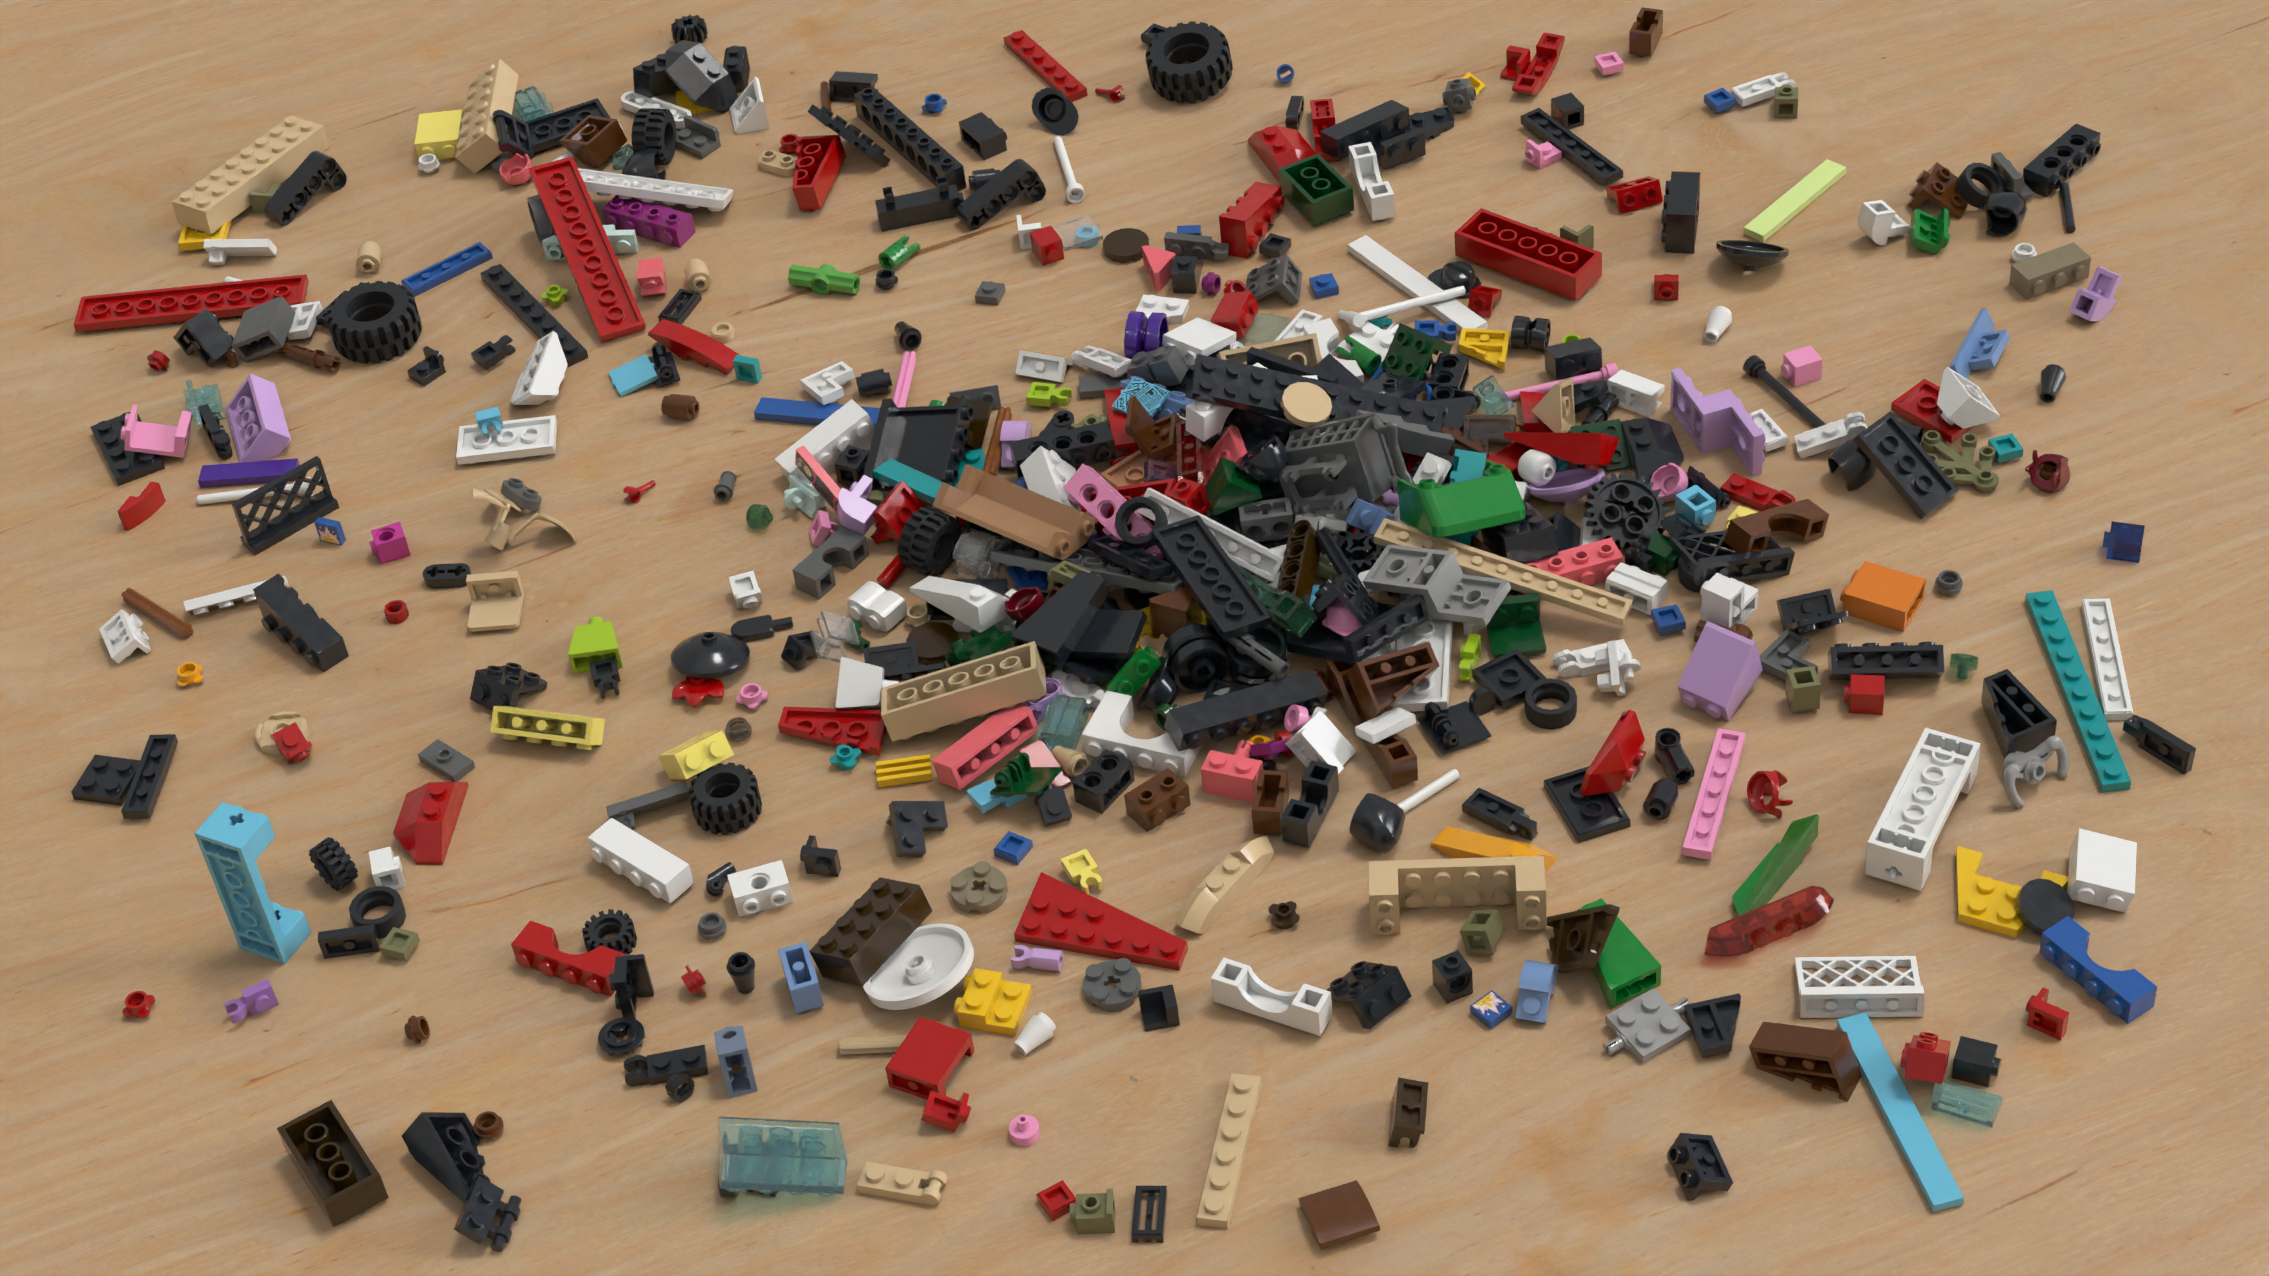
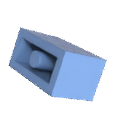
M807 942L778 949L795 1013L824 1006Z

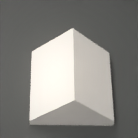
M754 77L730 107L734 131L737 134L769 129L761 87L757 77Z

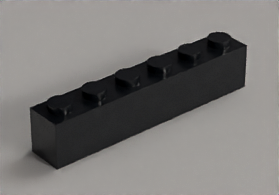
M1311 670L1169 709L1164 727L1178 751L1195 749L1200 745L1220 742L1225 738L1245 735L1250 731L1261 728L1266 729L1272 725L1282 723L1288 708L1293 704L1306 707L1308 714L1312 715L1316 707L1324 708L1328 693L1315 672Z

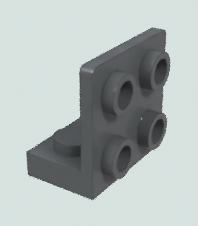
M1287 254L1279 258L1275 257L1262 267L1254 268L1247 275L1246 291H1252L1254 300L1258 301L1278 290L1280 297L1286 299L1293 306L1300 299L1302 272Z

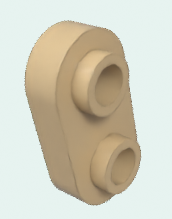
M766 150L758 158L760 168L764 171L785 177L793 176L794 171H796L795 160L797 158L791 155Z

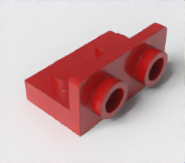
M1650 176L1606 188L1607 197L1616 200L1619 213H1626L1663 202L1660 180Z

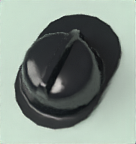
M1044 88L1035 94L1031 106L1033 114L1049 131L1056 135H1066L1075 129L1079 118L1078 110L1066 96L1055 88Z
M1460 261L1445 264L1443 268L1435 270L1427 278L1442 290L1464 286L1466 294L1457 298H1469L1470 290L1481 285L1479 278L1475 276L1472 266Z
M1164 652L1160 656L1161 665L1150 676L1146 689L1136 705V709L1144 705L1154 710L1162 703H1167L1171 706L1178 694V686L1172 675L1165 669L1168 662V652Z

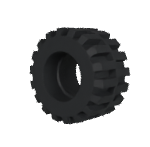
M640 108L635 115L632 125L631 140L633 152L648 148L657 149L654 165H668L673 158L676 148L677 133L674 117L669 109Z
M929 506L919 508L906 521L898 540L897 553L899 554V561L902 562L901 564L927 576L937 577L939 574H943L951 566L959 551L962 539L960 522L955 517Z
M730 762L726 765L719 763L715 767L711 766L706 771L698 773L697 778H693L691 781L689 798L694 818L698 826H701L705 831L710 830L712 834L720 832L722 835H728L729 832L737 833L742 828H748L750 822H755L758 819L757 815L761 814L762 801L757 779L749 768L745 769L744 765L739 764L736 766L735 763Z

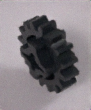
M1356 529L1354 534L1346 531L1345 537L1337 536V544L1342 552L1345 553V557L1358 575L1361 572L1370 570L1385 549L1384 546L1374 543L1375 534L1370 535V530L1368 529L1364 533H1360V530Z

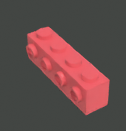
M1611 537L1559 551L1558 555L1524 564L1591 586L1605 582L1606 578L1612 571L1614 572L1619 563H1624V557Z
M1016 704L1012 708L998 710L931 761L940 783L961 790L1037 733L1039 728L1031 708Z

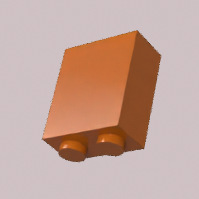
M1864 561L1860 569L1854 571L1850 585L1845 586L1842 590L1840 601L1843 602V611L1848 610L1850 616L1904 632L1924 600L1926 579Z

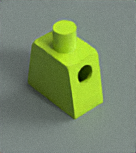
M592 617L589 619L588 624L575 627L568 652L573 674L591 672L589 663L615 657L617 668L623 667L612 622H604L600 617Z

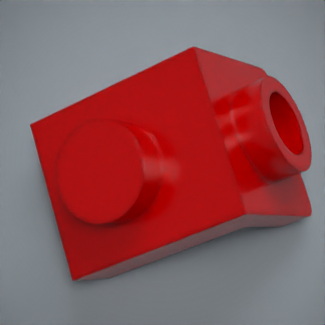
M930 1090L925 1101L921 1121L954 1133L959 1124H965L969 1117L971 1106H968L967 1103L970 1094L963 1092L958 1101Z

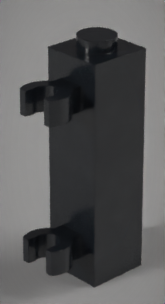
M946 176L936 177L938 188L895 197L891 186L882 188L884 199L875 200L881 231L884 232L956 217L955 211L957 206L964 201L963 193H958L956 184L948 186Z

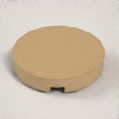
M1297 382L1289 385L1284 390L1280 402L1286 418L1294 424L1305 428L1325 423L1332 409L1331 399L1328 394L1319 386L1309 382Z
M287 711L269 716L270 720L265 723L262 721L255 731L257 745L263 752L271 755H281L271 735L296 722L306 740L309 736V726L306 719L300 717V714Z

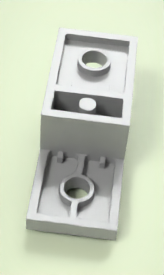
M1387 544L1363 579L1366 589L1409 594L1410 597L1415 594L1423 595L1428 618L1487 626L1512 588L1509 581L1505 579L1463 574L1454 553L1451 551Z

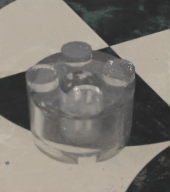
M970 528L971 532H964L955 546L952 559L957 561L956 567L952 566L953 574L960 579H999L1002 565L1001 563L991 561V551L1004 544L1003 539L999 536Z

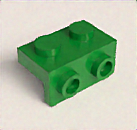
M1944 208L1939 216L1935 217L1915 209L1911 215L1910 244L1919 250H1925L1937 255L1939 250L1945 248L1950 240V235L1948 234L1951 222L1949 220V210Z
M1148 645L1144 649L1139 648L1107 684V690L1133 697L1161 665L1155 650Z

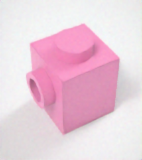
M1811 345L1784 353L1783 365H1781L1782 375L1794 387L1819 380L1822 377L1823 359Z

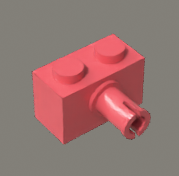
M1240 740L1233 755L1213 750L1209 751L1201 767L1204 793L1253 803L1257 792L1259 772L1263 770V762L1250 758L1252 755L1250 745H1253L1250 741L1247 740L1244 748H1242L1245 740Z

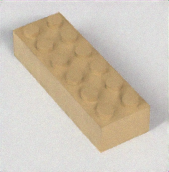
M498 59L495 63H489L481 74L474 75L468 83L469 89L466 94L467 99L464 106V115L461 119L462 125L459 131V141L456 145L455 158L474 174L502 153L498 146L500 139L497 124L493 120V112L503 110L512 115L519 75L501 59Z
M1035 641L882 688L881 716L890 738L894 742L910 739L914 735L923 732H933L949 724L956 725L972 717H982L998 709H1009L1018 703L1028 700L1035 701L1047 695L1045 666Z

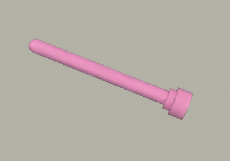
M1615 362L1609 363L1600 368V371L1570 378H1573V385L1588 381L1605 380L1607 382L1609 378L1618 372V368ZM1565 379L1504 392L1501 394V400L1504 402L1519 399L1520 391L1548 393L1555 384Z

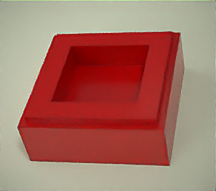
M1063 1180L1036 1194L1037 1201L1052 1221L1069 1213L1070 1203H1076V1197Z

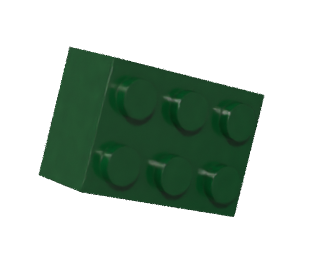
M1319 154L1278 169L1279 186H1282V194L1313 226L1354 211L1353 187Z

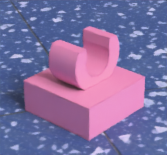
M818 510L809 528L812 545L820 546L825 539H828L836 532L838 524L829 520L828 512Z

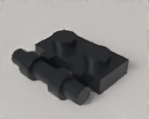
M478 1176L471 1184L453 1230L478 1244L482 1243L487 1236L493 1240L491 1249L501 1252L504 1245L510 1241L512 1235L510 1229L513 1222L517 1221L520 1215L519 1206L521 1198L513 1195L510 1196L508 1203H504L501 1201L504 1190ZM495 1215L502 1218L499 1226L492 1223Z

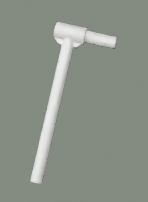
M1459 286L1360 313L1340 310L1337 313V317L1344 320L1347 324L1361 327L1365 324V321L1463 296L1466 294L1464 286Z

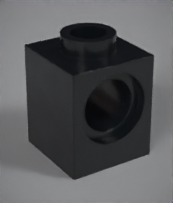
M1459 950L1432 960L1433 985L1446 1003L1473 993L1472 969Z

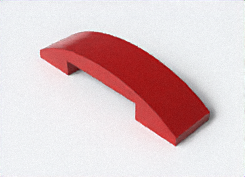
M1545 32L1542 34L1536 45L1534 58L1526 72L1519 74L1512 86V91L1535 95L1545 86L1557 64L1565 36Z

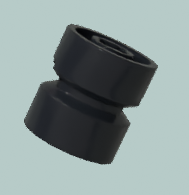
M1515 315L1511 328V347L1526 348L1530 345L1533 350L1544 351V347L1549 345L1550 319L1535 318L1534 321H1531L1529 317Z

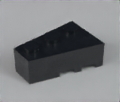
M665 53L659 54L649 61H644L633 68L635 93L652 98L672 93L674 88L678 87L665 74Z

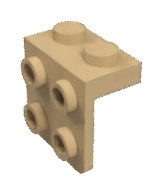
M518 571L467 575L466 583L472 600L467 624L469 631L517 628L520 623L524 591Z

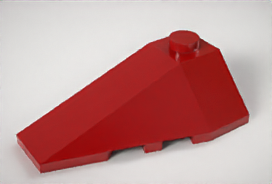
M1504 432V437L1574 464L1582 465L1584 470L1599 471V466H1609L1619 443L1618 437L1603 433Z

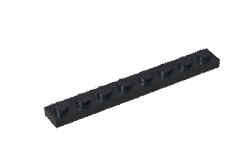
M501 264L492 266L480 273L484 283L539 339L552 331L557 333L568 364L567 367L588 358L587 350Z

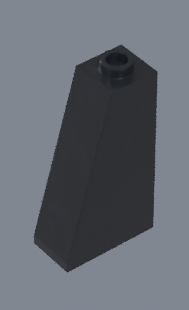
M1081 570L1012 633L1011 637L1015 647L1035 641L1043 661L1063 667L1109 594L1104 578L1097 573H1088Z

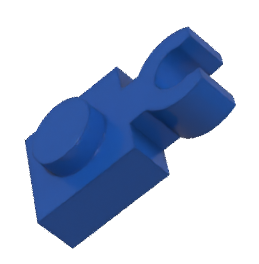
M1439 320L1415 321L1414 329L1437 339L1456 341L1457 329L1454 322L1440 325Z

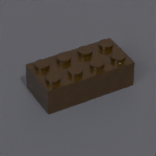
M879 877L854 902L853 906L836 921V924L818 940L817 944L809 952L822 977L863 986L929 916L932 909L920 885Z
M332 1100L277 1128L286 1152L333 1227L389 1198L380 1174Z

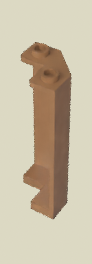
M967 464L957 487L944 482L941 483L932 505L1060 560L1067 559L1088 542L1097 520L1094 516Z

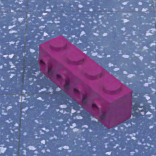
M616 195L602 208L605 224L614 225L615 230H635L636 236L681 248L696 233L692 214L643 202L635 198L621 199L619 195Z

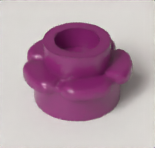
M1208 272L1202 278L1201 286L1207 295H1210V293L1217 294L1221 288V277L1214 274V272Z

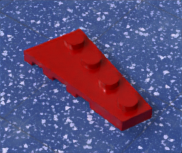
M783 707L778 724L779 732L782 734L833 746L844 744L853 749L859 748L863 753L880 756L887 730L881 716V710Z

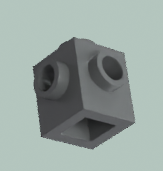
M1470 78L1448 81L1445 92L1442 93L1444 105H1448L1450 113H1465L1472 109L1473 102L1476 100L1475 87H1472Z

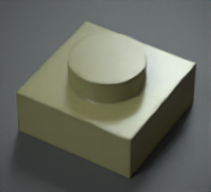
M393 927L379 946L382 955L406 961L420 939L416 932Z

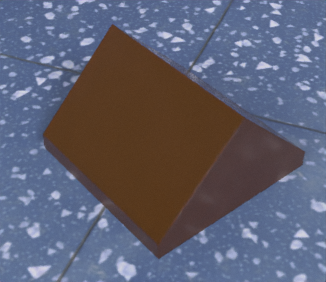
M1185 586L1178 588L1176 592L1169 591L1149 598L1153 638L1158 639L1161 634L1169 638L1171 634L1182 627L1191 624H1201L1202 609Z

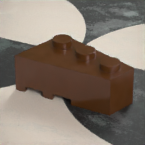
M1762 1022L1749 1045L1757 1069L1792 1082L1795 1078L1812 1083L1811 1089L1820 1092L1822 1088L1839 1093V1099L1847 1102L1862 1077L1847 1032Z

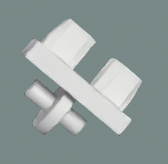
M1608 641V648L1594 652L1598 669L1610 667V673L1597 675L1598 688L1601 692L1615 691L1618 697L1625 696L1624 674L1626 675V680H1633L1634 673L1641 669L1640 661L1632 659L1630 652L1624 653V660H1622V652L1617 648L1616 641Z

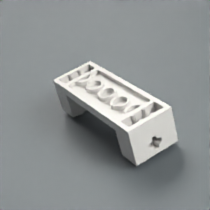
M1929 728L1924 729L1867 842L1865 874L1919 891L1922 890L1931 872L1933 846L1959 793L1968 794L1977 777L1981 743Z

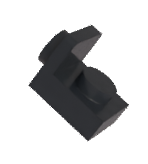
M428 346L423 348L425 359L407 370L409 378L423 387L446 373L442 354Z
M810 631L789 635L781 658L796 670H801L806 658L824 654L827 644Z

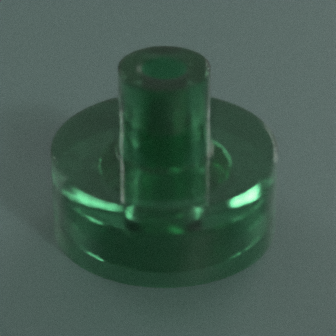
M753 504L747 510L746 521L752 529L763 530L773 520V515L766 505Z
M1951 654L1949 666L1957 669L1956 678L1967 679L1968 670H1977L1979 658L1968 654Z

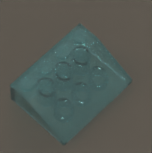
M738 1117L718 1118L720 1189H726L730 1192L756 1190L764 1194L773 1193L774 1191H784L792 1195L818 1193L826 1197L844 1193L847 1157L839 1123Z

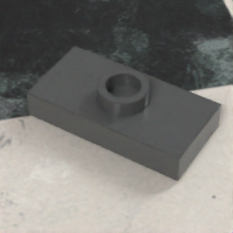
M439 739L418 754L419 760L453 782L459 781L475 768L473 760Z

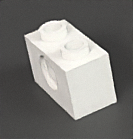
M782 860L727 875L739 917L793 902Z

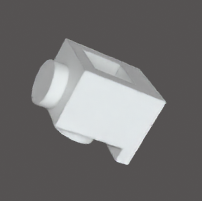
M391 847L369 852L372 876L376 886H387L392 889L406 887L399 856L394 857Z

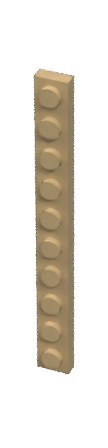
M1387 518L1383 519L1374 535V543L1384 547L1387 544L1451 551L1454 553L1462 572L1465 574L1508 580L1512 590L1524 594L1538 593L1539 599L1620 626L1624 625L1632 608L1633 600L1444 537H1434L1417 528Z

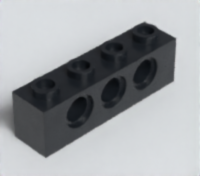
M2077 123L2024 167L2023 178L2025 184L2034 193L2047 197L2054 190H2057L2061 183L2070 179L2078 169L2083 168L2093 156L2098 155L2101 149V133Z
M1107 421L1010 442L1012 463L1018 480L1023 476L1020 465L1040 446L1048 451H1055L1062 460L1074 468L1080 467L1082 464L1090 465L1116 459L1115 441Z

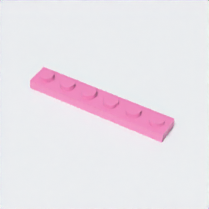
M1718 728L1683 844L1682 855L1711 860L1744 747L1746 733Z

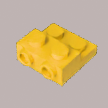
M975 968L972 976L966 975L964 979L963 991L965 993L963 998L957 997L954 1013L958 1015L960 1027L1016 1036L1033 993L1032 985L1006 981L1003 978V972Z

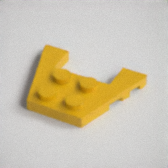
M1958 846L1956 849L1958 922L2017 938L2027 928L2018 916V907H2015L2017 893L2022 887L1977 875L1983 861V853ZM2046 870L2043 871L2040 879L2051 880L2059 884L2064 890L2068 888V876Z

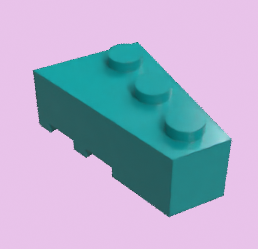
M1456 449L1453 471H1451L1450 484L1484 477L1487 454ZM1479 530L1446 536L1444 538L1470 546L1472 535L1477 536Z

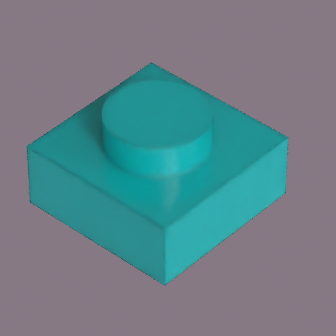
M737 355L734 358L733 364L736 378L738 380L759 383L762 379L759 360Z
M2013 433L1988 439V446L1993 447L1996 451L1995 459L1998 463L2023 457V448Z

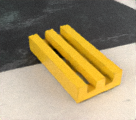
M930 754L876 762L878 788L933 780Z

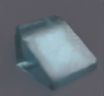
M630 144L625 145L612 155L613 169L615 171L624 169L628 158L634 153Z

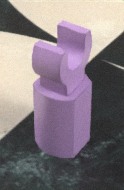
M1015 945V956L1021 957H1011L1013 968L1022 969L1030 966L1032 969L1061 972L1064 959L1063 951L1041 948L1030 950L1024 945Z

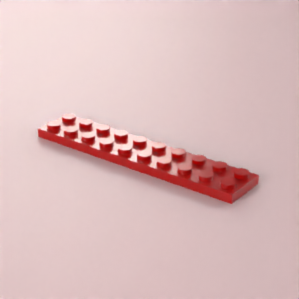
M573 156L529 168L530 177L600 341L604 342L645 330L644 319Z
M307 274L83 296L81 297L73 325L76 332H91L101 329L138 327L152 324L160 325L172 322L181 323L190 320L206 308L210 313L215 314L217 318L242 316L244 311L280 296L289 305L305 303L309 280Z

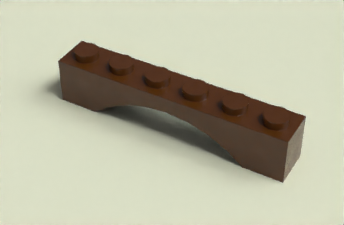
M1327 659V682L1334 690L1337 700L1354 727L1366 722L1347 676L1355 664ZM1393 734L1375 744L1362 739L1392 789L1418 780L1417 756L1405 738Z

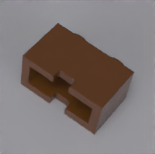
M1641 7L1637 15V21L1633 23L1629 31V54L1640 57L1652 56L1663 33V10Z
M1260 770L1257 792L1252 805L1254 834L1282 835L1281 816L1288 805L1290 795L1288 772Z

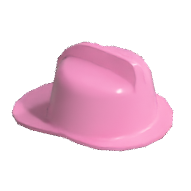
M1339 597L1327 606L1326 618L1322 621L1323 626L1328 627L1341 636H1347L1364 626Z

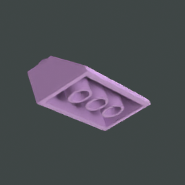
M249 373L225 408L240 463L264 461L277 457L283 449L288 447L291 440L275 383Z

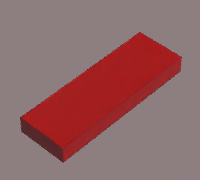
M1520 391L1519 402L1524 431L1549 432L1550 428L1531 411L1545 396V392Z

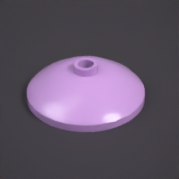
M1584 467L1555 472L1552 480L1546 485L1537 486L1529 483L1528 490L1529 493L1537 498L1549 502H1563V505H1573L1579 502V498L1588 495L1594 483H1599L1601 478L1605 477V472L1602 468H1599V471L1584 470Z

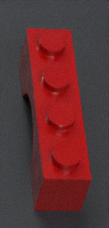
M531 920L511 943L515 959L522 967L533 968L547 976H555L570 984L586 987L595 993L612 996L615 992L611 991L609 976L610 973H614L615 957L625 956L624 953L602 945L583 954L561 952L554 929Z

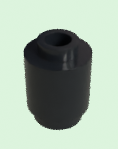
M991 168L972 171V176H968L970 190L974 189V192L997 175L1000 170Z
M883 368L861 373V376L855 377L860 396L866 395V397L886 393L889 392L888 387L892 386L889 372L884 373Z
M1660 779L1655 782L1643 803V809L1646 814L1658 820L1669 817L1678 799L1677 785L1669 779Z

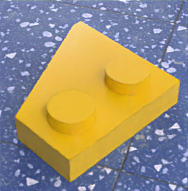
M1462 328L1459 352L1500 369H1505L1511 331Z

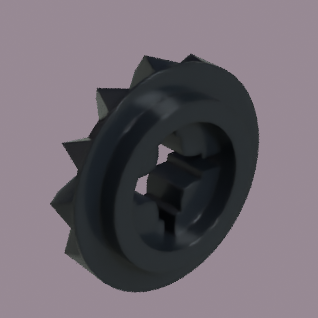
M630 1017L611 1020L599 1032L598 1042L601 1050L606 1051L609 1056L618 1054L622 1057L625 1052L633 1054L634 1048L642 1047V1040L646 1038L644 1027L638 1020ZM625 1035H627L628 1039H621L619 1042L617 1041L618 1037L623 1038Z

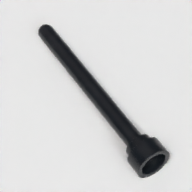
M1753 355L1745 361L1743 370L1750 377L1760 378L1813 427L1818 428L1826 425L1766 371L1765 362L1760 357Z

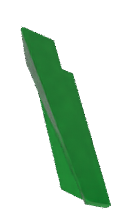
M1815 814L1792 821L1781 842L1773 847L1732 895V906L1737 913L1740 930H1746L1802 863L1803 853L1818 837L1819 815Z

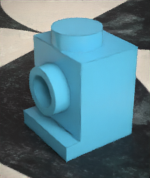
M1694 485L1676 494L1675 514H1682L1691 523L1708 525L1714 520L1716 514V500L1699 486Z

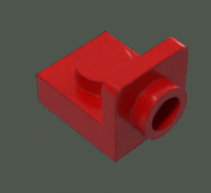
M1654 275V300H1678L1679 275Z
M1481 285L1470 290L1468 308L1481 317H1491L1493 303L1501 299L1502 289Z
M1181 479L1167 494L1169 498L1202 515L1210 508V503L1201 483Z
M296 722L271 735L272 740L287 764L292 761L299 763L310 756L308 752L311 751L313 745L310 741L307 742Z
M2043 987L2037 996L2032 995L2026 1005L2025 1011L2029 1013L2027 1026L2061 1041L2067 1031L2069 1012L2047 1003L2049 990Z

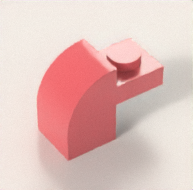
M662 258L638 260L639 270H636V277L641 286V295L666 294V272Z

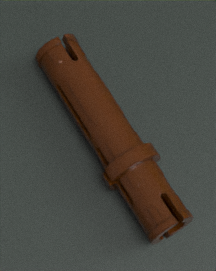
M285 342L283 348L277 350L280 356L308 363L318 369L321 367L335 372L341 365V362H337L340 361L339 357L327 355L324 351L318 349L310 350Z

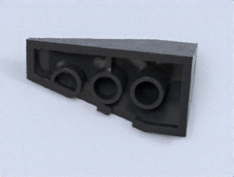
M421 1112L403 1133L402 1138L413 1158L463 1203L475 1178L480 1176L490 1182V1178L484 1175L482 1168L485 1165L484 1156L479 1155L477 1149L480 1140L475 1135L473 1126L465 1113Z

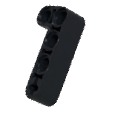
M313 151L267 202L264 214L267 218L281 225H288L323 185L334 190H340L345 186L347 176L334 158L319 151Z
M1016 159L961 202L956 208L955 215L970 230H976L1021 194L1031 202L1041 201L1046 194V188L1038 173L1023 159Z

